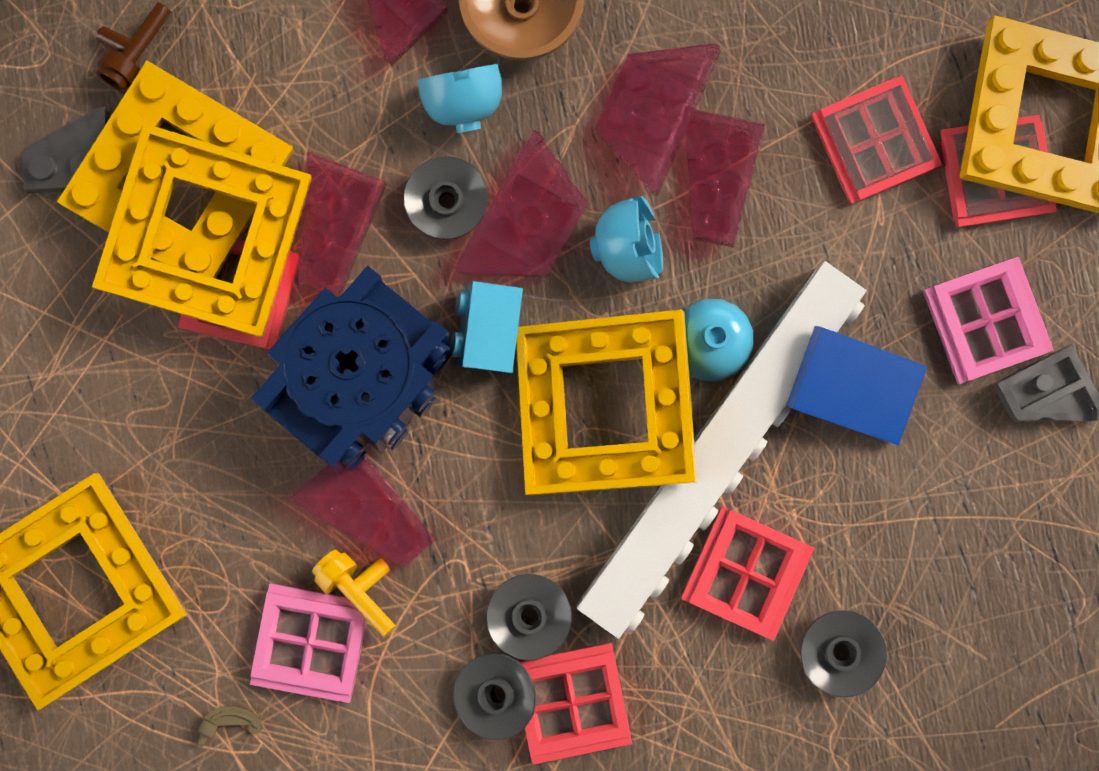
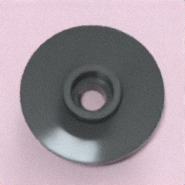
M450 156L432 158L418 166L409 177L404 191L405 209L414 226L425 235L441 240L456 239L470 233L481 222L488 203L486 185L480 173L470 163ZM452 195L455 198V202L451 207L444 208L439 204L442 196Z
M522 574L508 579L497 588L489 601L486 619L491 638L503 652L521 660H537L551 655L564 643L571 628L572 613L566 594L555 582L541 575ZM525 608L536 610L538 617L534 622L527 623L522 619L521 613Z
M838 610L820 616L808 627L802 639L800 656L807 677L816 687L833 696L852 697L866 692L880 679L886 665L887 650L880 630L871 620L853 611ZM838 644H844L847 648V654L841 659H836L833 655V650Z
M489 653L472 659L462 668L454 686V703L460 719L474 734L489 740H505L520 733L531 721L536 708V690L530 674L518 661L503 654ZM496 686L504 690L506 694L505 700L496 698L494 694Z

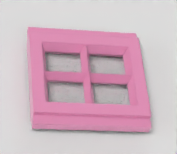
M1019 257L923 290L957 384L1054 351Z
M270 583L260 624L250 685L350 703L354 691L367 619L344 596Z

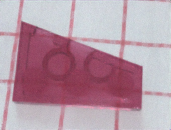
M683 107L693 238L734 248L765 124Z
M307 151V174L312 176V180L304 203V229L301 234L298 282L320 292L326 287L339 298L343 293L386 188V183L383 180Z
M366 457L353 472L346 469L342 475H339L327 465L289 498L290 501L310 511L402 567L407 566L436 540Z

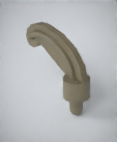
M221 706L213 709L203 718L198 729L201 735L197 744L201 747L204 746L209 737H214L218 726L249 725V731L252 734H258L262 730L261 719L254 712L237 706Z

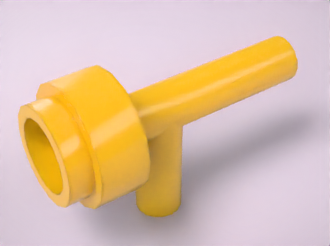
M337 549L329 552L312 569V573L315 575L314 582L325 594H329L338 588L383 638L387 637L396 628V625L365 593L390 571L387 563L379 558L353 580L350 576L356 570L357 564L345 552L340 553Z

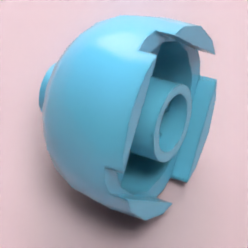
M498 64L417 80L422 105L430 118L440 125H455L457 133L481 129L480 120L492 116L499 107L502 98V79Z
M643 196L623 200L609 206L601 214L597 222L596 237L590 239V248L596 262L601 261L605 270L617 280L628 283L659 278L658 274L663 271V251L659 232L653 234L648 221L655 220V216L648 201Z
M702 299L688 305L683 311L685 313L689 376L702 381L719 382L736 375L747 364L753 350V329L748 317L736 305L723 299Z

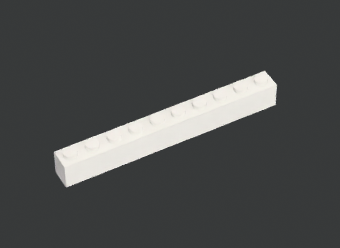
M826 261L814 270L694 438L697 483L663 485L659 487L577 602L576 608L618 639L624 631L629 635L634 632L645 615L640 611L649 596L654 600L658 598L669 582V579L664 575L674 562L678 565L682 564L691 552L694 544L689 540L698 527L705 530L717 515L719 510L714 507L715 503L723 493L729 496L743 478V475L738 472L747 459L753 462L760 455L768 442L762 437L772 424L778 427L791 411V408L786 407L814 326L838 332L844 322L851 325L865 306L860 300L866 293V289Z

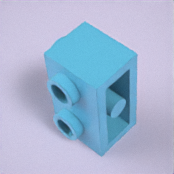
M471 281L465 283L464 290L459 289L455 313L456 315H461L459 332H453L450 345V356L456 357L455 366L513 373L523 288Z

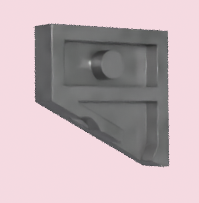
M98 107L23 149L24 190L28 193L63 192L110 119V111L105 107Z
M1072 345L1066 346L992 384L1012 422L1099 421V394Z

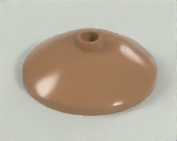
M459 0V6L467 30L483 48L502 58L525 61L549 55L562 47L571 38L580 23L584 9V0ZM519 3H526L530 6V9L525 13H519L515 10V7Z

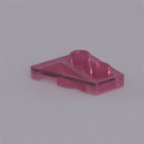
M367 0L386 60L391 66L448 13L447 6L441 0Z

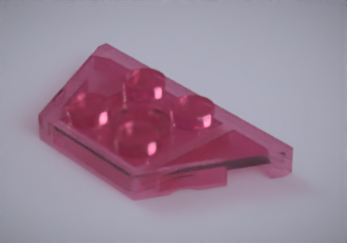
M717 44L628 54L595 129L598 135L619 155L624 164L637 175L653 195L658 196L721 53L720 46Z
M533 130L456 264L455 270L457 272L479 275L548 277L585 212L588 203L579 189L573 185L559 160H556L545 144L540 132Z

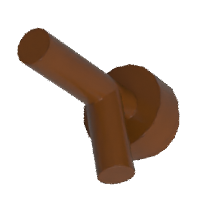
M157 2L131 39L107 27H101L96 35L97 41L117 51L112 49L105 51L97 63L99 69L96 71L98 77L113 89L125 93L140 71L137 65H135L136 61L170 16L171 11L162 3Z

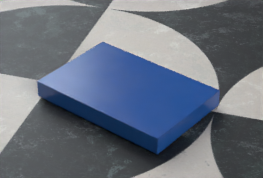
M815 325L786 407L899 446L927 366Z

